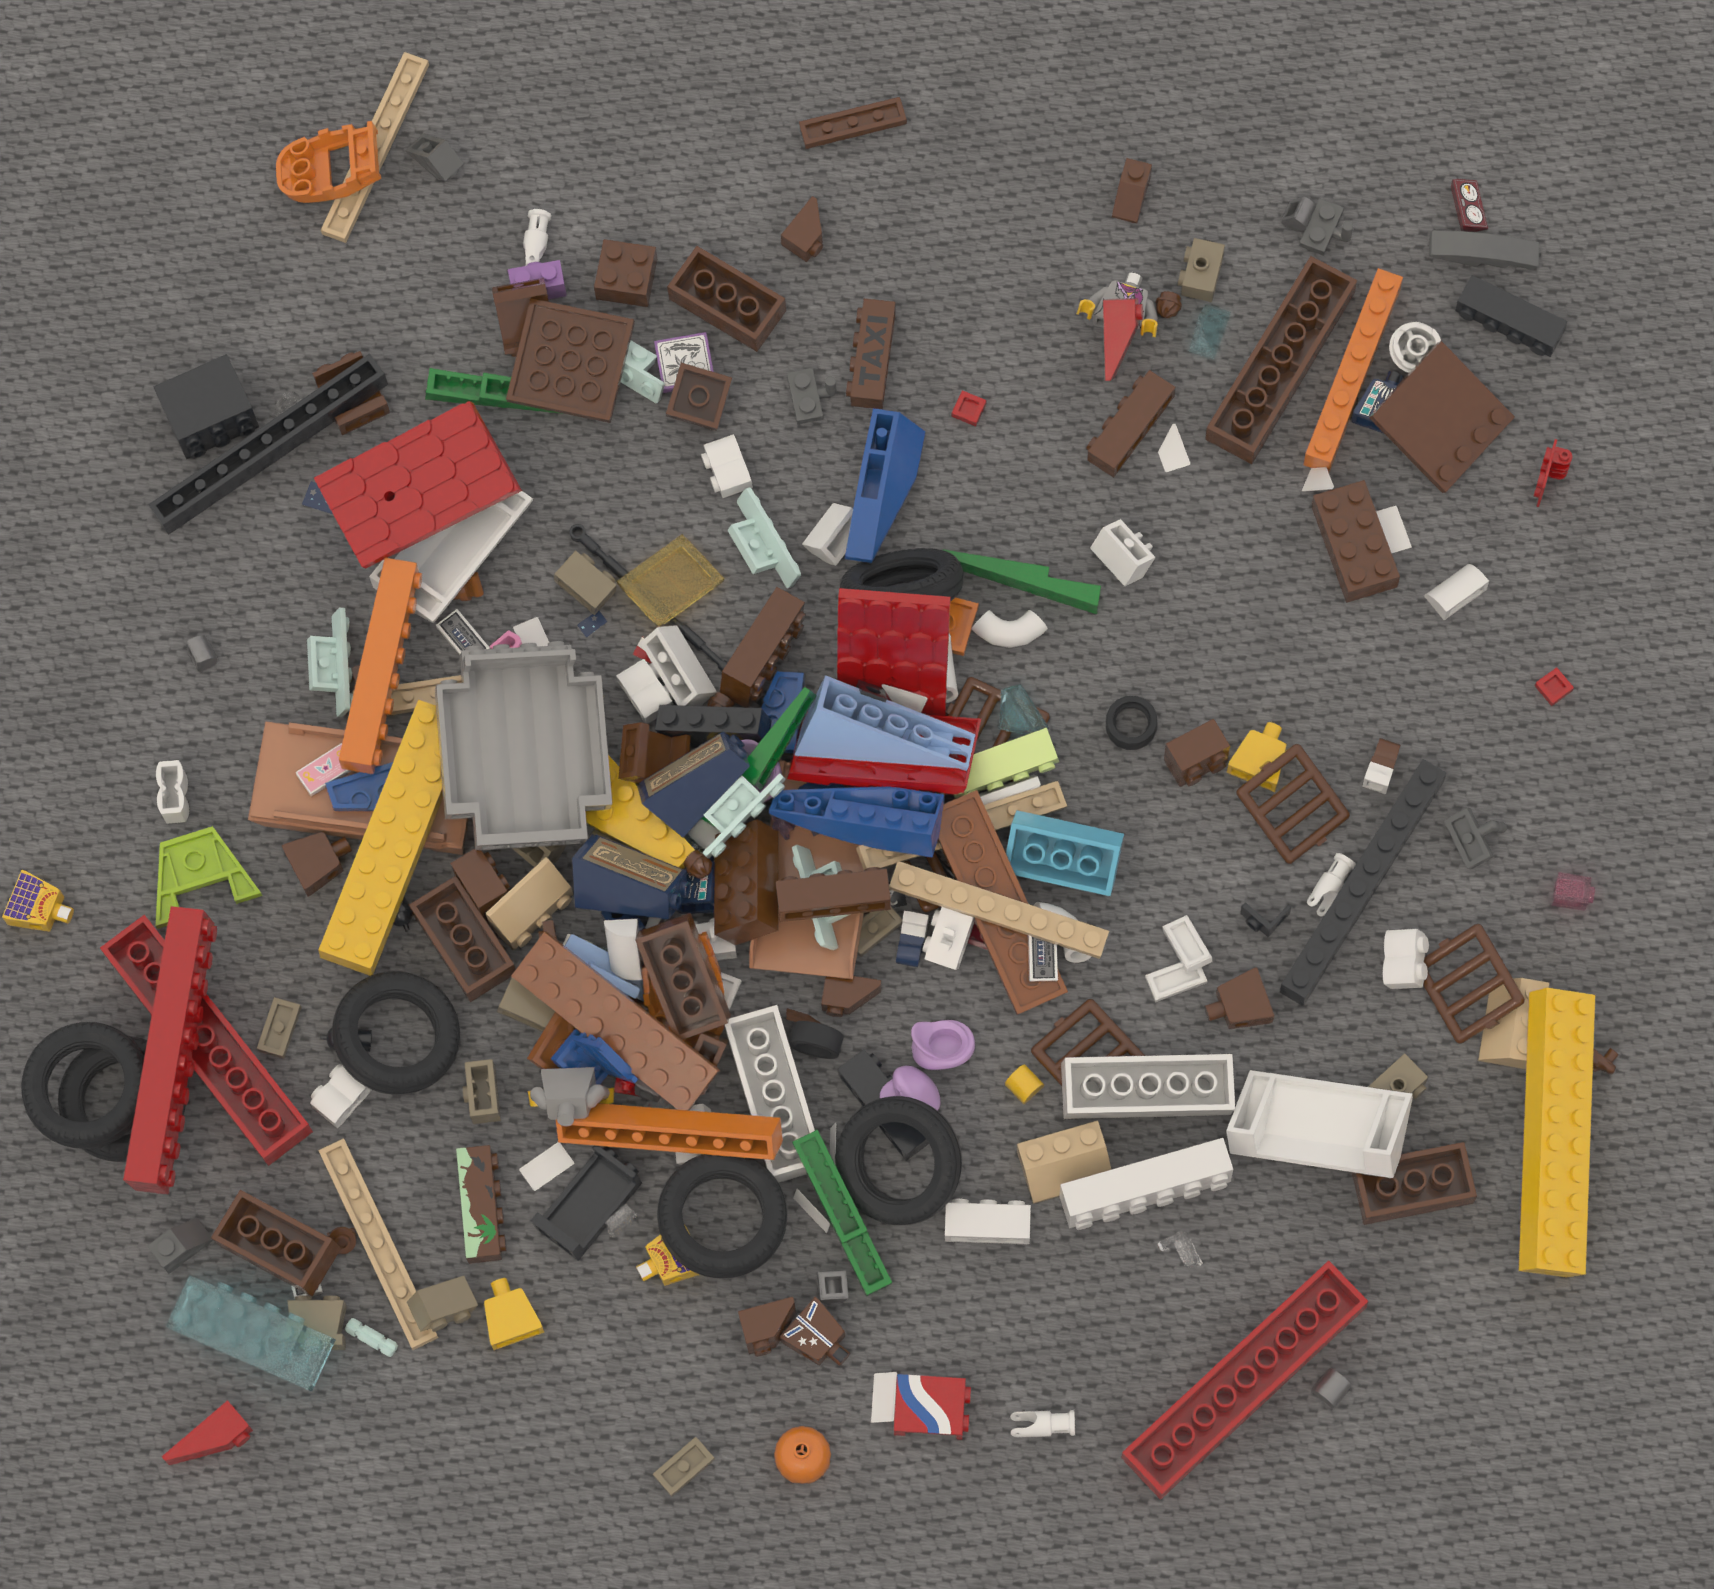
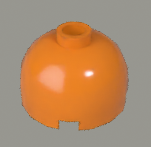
M799 1426L791 1428L782 1434L776 1443L774 1457L776 1467L784 1478L792 1483L804 1484L813 1483L825 1474L830 1465L831 1452L829 1443L822 1433L811 1427Z

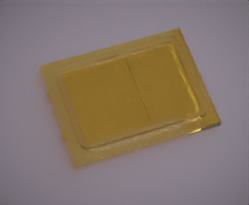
M681 534L617 580V584L657 627H662L724 582L725 578Z

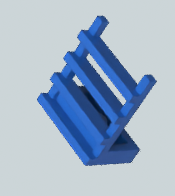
M576 1029L573 1030L551 1058L559 1068L594 1067L596 1084L599 1085L607 1075L632 1083L638 1080L631 1073L632 1068L602 1038L598 1037L596 1039L591 1034L586 1037L587 1034L585 1032L580 1033Z

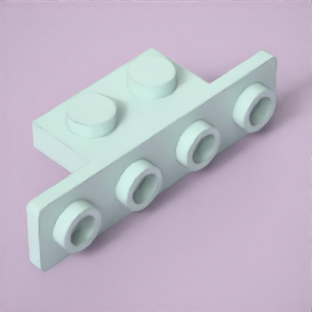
M630 341L621 383L654 403H658L661 400L665 383L647 372L655 364L657 355Z
M751 487L746 488L738 498L737 504L747 520L732 524L727 531L753 574L775 568L786 588H791L801 576L799 567L788 552L785 542L775 530L772 520L761 506L759 498L754 494Z
M338 608L332 615L333 637L310 636L307 639L309 690L335 692L337 717H343L350 710L353 694L349 690V683L352 679V670L348 667L351 646L347 642L349 618L346 617L345 608Z
M778 774L760 793L741 776L704 814L721 834L703 851V854L707 858H710L712 855L716 858L727 847L724 843L731 835L734 838L737 837L746 827L744 822L750 816L755 818L765 808L763 803L770 795L775 798L784 789L785 786L782 783L786 779L781 774Z
M800 845L792 847L794 854L793 863L799 871L800 878H808L816 873L834 875L842 871L840 863L836 861L816 869L810 849ZM848 915L812 919L816 930L814 935L820 946L830 950L838 948L832 923Z

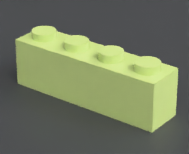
M1047 728L974 754L967 787L964 793L955 794V798L957 799L975 790L980 792L988 789V792L1004 787V782L1013 780L1016 783L1030 777L1029 773L1039 770L1040 773H1044L1054 769V764L1059 763V759Z

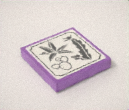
M706 332L654 341L660 378L665 383L663 393L673 391L681 362L713 372Z

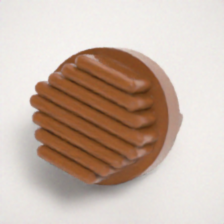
M478 572L472 575L453 600L470 601L473 596L481 597L484 594Z

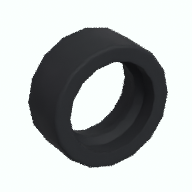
M1124 696L1117 699L1110 706L1106 715V732L1109 739L1117 747L1125 750H1138L1147 746L1153 740L1157 731V713L1153 705L1146 699L1139 696ZM1135 708L1142 711L1148 720V726L1142 735L1126 737L1118 732L1115 720L1122 710Z
M796 1021L793 1023L788 1043L791 1048L803 1054L817 1058L835 1059L839 1057L844 1035L840 1031L824 1024L811 1021Z

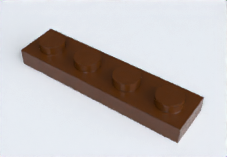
M896 97L799 121V128L805 149L905 125L907 124V119L901 98Z

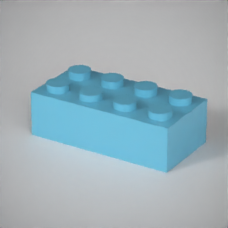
M1016 810L1011 824L1006 855L1016 876L1111 896L1124 834Z

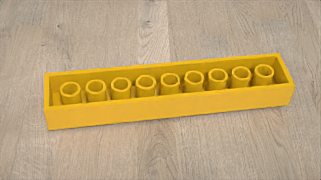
M419 699L417 701L319 947L320 958L369 976L374 974L443 799L436 705Z
M1543 988L1529 992L1519 1271L1561 1277L1586 1275L1595 995L1553 988Z

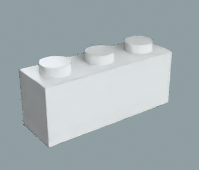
M677 625L657 627L641 642L677 705L702 706L717 692Z
M953 1199L952 1203H947L945 1241L1029 1244L1031 1205H1025V1202L1017 1200L1009 1201L1007 1205L997 1204L995 1200H981L980 1204L969 1203V1200Z

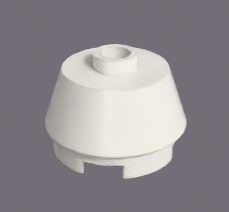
M1420 322L1406 323L1393 333L1389 345L1390 355L1400 369L1410 373L1437 342L1441 341L1440 336L1435 329Z

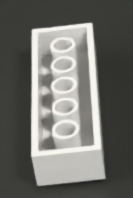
M775 1005L730 1018L728 1024L724 1026L750 1115L781 1118L783 1142L774 1160L764 1159L766 1168L773 1174L778 1183L806 1175L807 1173L792 1142L815 1130L778 1006Z
M1232 1054L1065 1058L1061 1063L1064 1119L1231 1115L1235 1110Z
M1220 1138L1060 1184V1200L1069 1228L1076 1227L1077 1230L1091 1227L1093 1221L1103 1219L1104 1222L1116 1220L1120 1217L1119 1214L1130 1211V1214H1138L1147 1210L1146 1206L1157 1203V1206L1161 1207L1173 1203V1198L1183 1195L1185 1199L1200 1195V1191L1211 1188V1191L1224 1189L1227 1187V1183L1231 1182L1233 1167L1224 1139Z

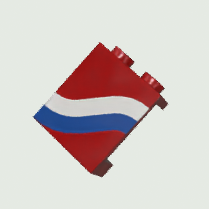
M897 1374L894 1435L906 1436V1432L956 1435L957 1439L962 1440L963 1432H968L969 1415H964V1404H970L971 1387H966V1378Z

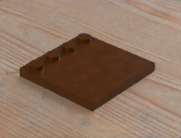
M531 298L506 397L507 402L611 423L635 324L634 319Z
M1442 341L1437 342L1369 416L1373 423L1442 493L1449 490L1515 417Z

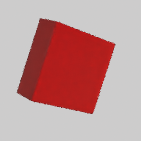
M962 390L951 413V417L976 426L987 404V400Z
M1557 667L1535 683V687L1551 706L1574 689Z

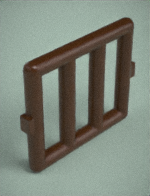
M974 677L967 678L955 703H950L946 711L948 716L959 717L973 690L987 695L988 698L977 717L981 719L978 740L998 701L1012 707L992 747L1008 741L1022 712L1037 719L1030 734L1044 729L1050 719L1048 712Z
M1294 744L1274 761L1264 763L1259 767L1261 771L1236 791L1238 798L1288 864L1296 861L1313 846L1319 847L1327 840L1325 837L1350 817L1347 808L1300 744ZM1296 757L1305 771L1262 805L1258 806L1250 793ZM1312 779L1321 792L1274 828L1265 815ZM1328 801L1337 814L1290 850L1281 837Z
M1478 923L1453 939L1447 938L1439 943L1440 947L1424 957V963L1429 968L1475 937L1484 950L1435 983L1428 972L1427 978L1423 983L1436 1009L1458 1044L1464 1043L1486 1028H1494L1500 1024L1498 1020L1525 1002L1524 996L1483 926ZM1490 961L1498 975L1448 1006L1440 992ZM1504 984L1511 999L1461 1030L1454 1016Z
M1087 999L1065 1019L1061 1017L1054 1023L1055 1028L1031 1048L1032 1055L1061 1086V1063L1065 1058L1080 1057L1108 1032L1119 1045L1105 1057H1119L1126 1053L1130 1056H1145L1093 999ZM1090 1012L1100 1022V1025L1055 1063L1045 1050Z

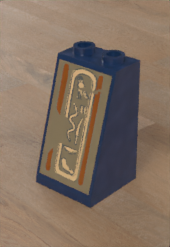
M724 731L641 781L637 788L642 804L681 837H684L750 767L747 759L748 753L743 748L745 744L736 735L733 734L730 737Z
M592 834L572 857L575 908L670 919L690 894L691 885L687 881V870L599 835Z

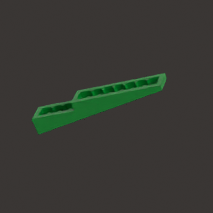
M433 368L429 369L425 400L462 404L470 401L474 405L559 413L507 402L506 397L511 377L489 373L477 376Z
M944 550L953 554L958 559L963 572L1097 614L1101 595L1100 585L1049 577V567Z
M806 687L802 689L747 758L750 767L741 776L760 790L764 787L817 696ZM705 816L701 818L708 824L714 826Z
M818 1129L793 1141L792 1144L866 1297L891 1285L892 1281Z

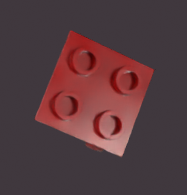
M1558 439L1554 440L1552 448H1546L1533 496L1538 498L1536 507L1540 505L1547 478L1564 479L1567 476L1572 461V453L1569 450L1556 447Z

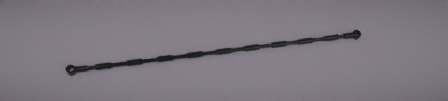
M574 524L571 526L569 533L573 541L580 542L593 555L599 556L606 567L622 581L625 580L641 595V598L660 616L663 615L674 626L677 625L684 638L697 650H702L718 665V669L723 671L728 663L726 660H721L706 646V642L687 625L684 626L676 619L658 598L649 590L642 588L613 557L607 556L600 549L601 547L586 534L583 525ZM575 530L583 531L580 536H574L573 532ZM764 695L761 696L757 702V704L760 707H762L764 703ZM936 853L948 878L956 880L950 866L946 865L940 859L941 856Z

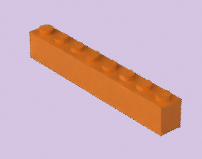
M1378 268L1307 448L1304 466L1310 468L1326 467L1328 473L1330 472L1401 290L1402 276Z
M384 558L339 755L341 769L374 774L375 767L381 764L383 753L380 750L381 740L385 741L388 734V724H385L387 715L392 714L394 699H391L393 689L397 690L400 674L397 673L398 665L404 662L405 648L402 647L404 639H409L411 623H408L409 616L415 613L417 604L414 594L416 589H420L422 583V573H419L417 563Z
M598 1103L590 1109L588 1117L574 1119L573 1124L570 1126H562L556 1120L558 1143L774 1160L783 1142L781 1118Z

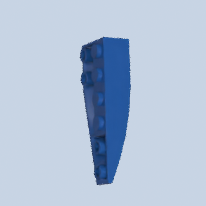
M873 408L845 554V559L873 562L917 478L925 431L900 412Z
M897 787L782 790L773 798L769 814L802 828L849 843L881 850L933 857L940 833L944 795Z

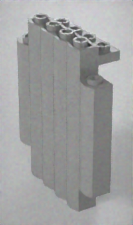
M562 641L549 642L548 646L524 643L518 648H509L507 644L495 645L493 649H482L481 646L466 647L460 653L462 683H457V680L453 679L443 680L441 684H437L435 687L445 819L473 818L475 850L583 844L588 839L585 811L607 810L612 806L601 675L594 676L593 672L578 673V677H574L575 649H572L571 645H564Z

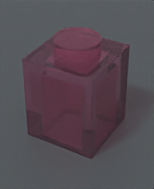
M1558 872L1555 880L1552 906L1585 911L1588 903H1593L1595 887H1591L1592 877Z

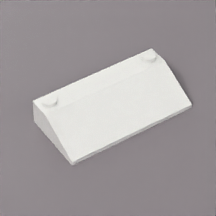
M521 491L399 552L395 559L417 563L419 573H422L421 587L416 589L414 598L417 599L415 614L434 623L531 504L533 498ZM384 560L381 561L369 576L372 586L376 590L378 589Z
M1250 1070L1226 1130L1230 1154L1393 1178L1401 1157L1413 1096L1411 1093Z

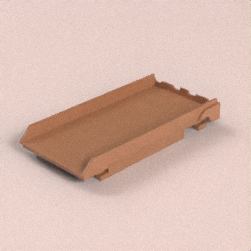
M265 721L248 820L265 827L316 834L324 832L325 835L362 840L374 811H334L326 788L311 797L296 776L298 770L341 744L345 730L290 722L288 725ZM387 736L385 741L381 740L380 750L383 753L380 766L394 762L403 738ZM351 771L343 777L353 775L359 772ZM442 799L423 848L463 855L468 818L445 819L444 801Z
M779 761L782 776L786 779L782 783L785 786L783 790H798L800 786L806 784V782L788 780L787 775L791 763ZM843 785L845 788H860L857 786ZM772 815L770 826L778 830V881L789 876L800 878L799 871L793 863L794 854L792 847L795 845L810 849L816 869L836 861L840 863L842 871H864L856 850L861 845L822 834L813 836L811 830ZM778 907V931L751 940L749 968L853 979L864 913L851 914L832 923L838 948L830 950L820 946L816 941L814 935L816 930L812 919L780 922Z

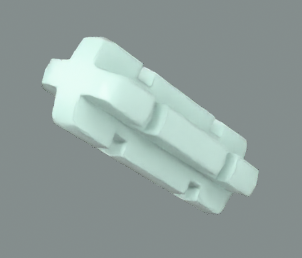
M351 1318L345 1327L348 1334L354 1337L358 1336L359 1340L376 1350L381 1349V1353L388 1357H391L397 1350L398 1345L396 1342L389 1338L385 1339L384 1335L367 1325L362 1326V1323L354 1318Z

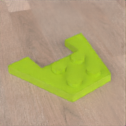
M213 826L160 843L155 925L157 929L168 925L170 907H179L177 895L221 881L229 880L236 904L263 896Z

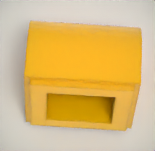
M1024 1064L1009 1076L1005 1086L1023 1104H1026L1044 1087V1083Z

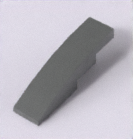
M1432 230L1429 237V257L1474 267L1482 263L1500 268L1513 265L1534 270L1539 266V242L1488 233Z

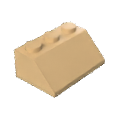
M545 857L486 912L490 927L513 951L518 946L521 948L531 940V934L538 927L540 929L543 928V921L551 920V915L558 908L563 910L569 905L573 895L572 888L551 861Z
M1514 978L1515 983L1525 998V1002L1498 1020L1500 1024L1492 1029L1486 1028L1483 1030L1478 1061L1526 1069L1529 992L1549 988V983L1525 978ZM1504 984L1489 993L1486 1015L1511 999Z
M1098 1121L1017 1144L1018 1157L1033 1204L1060 1196V1184L1111 1170L1107 1148Z

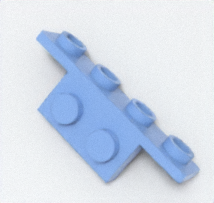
M574 934L569 936L565 944L569 950L624 994L644 1002L643 979L626 980L616 976L611 971L607 951Z

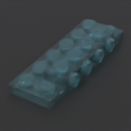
M189 1275L167 1322V1328L306 1390L313 1391L336 1339L303 1325L305 1319L295 1314L289 1313L288 1317L280 1315L281 1309L266 1302L264 1307L255 1304L257 1298L242 1292L239 1297L232 1294L234 1288L218 1281L217 1286H214Z

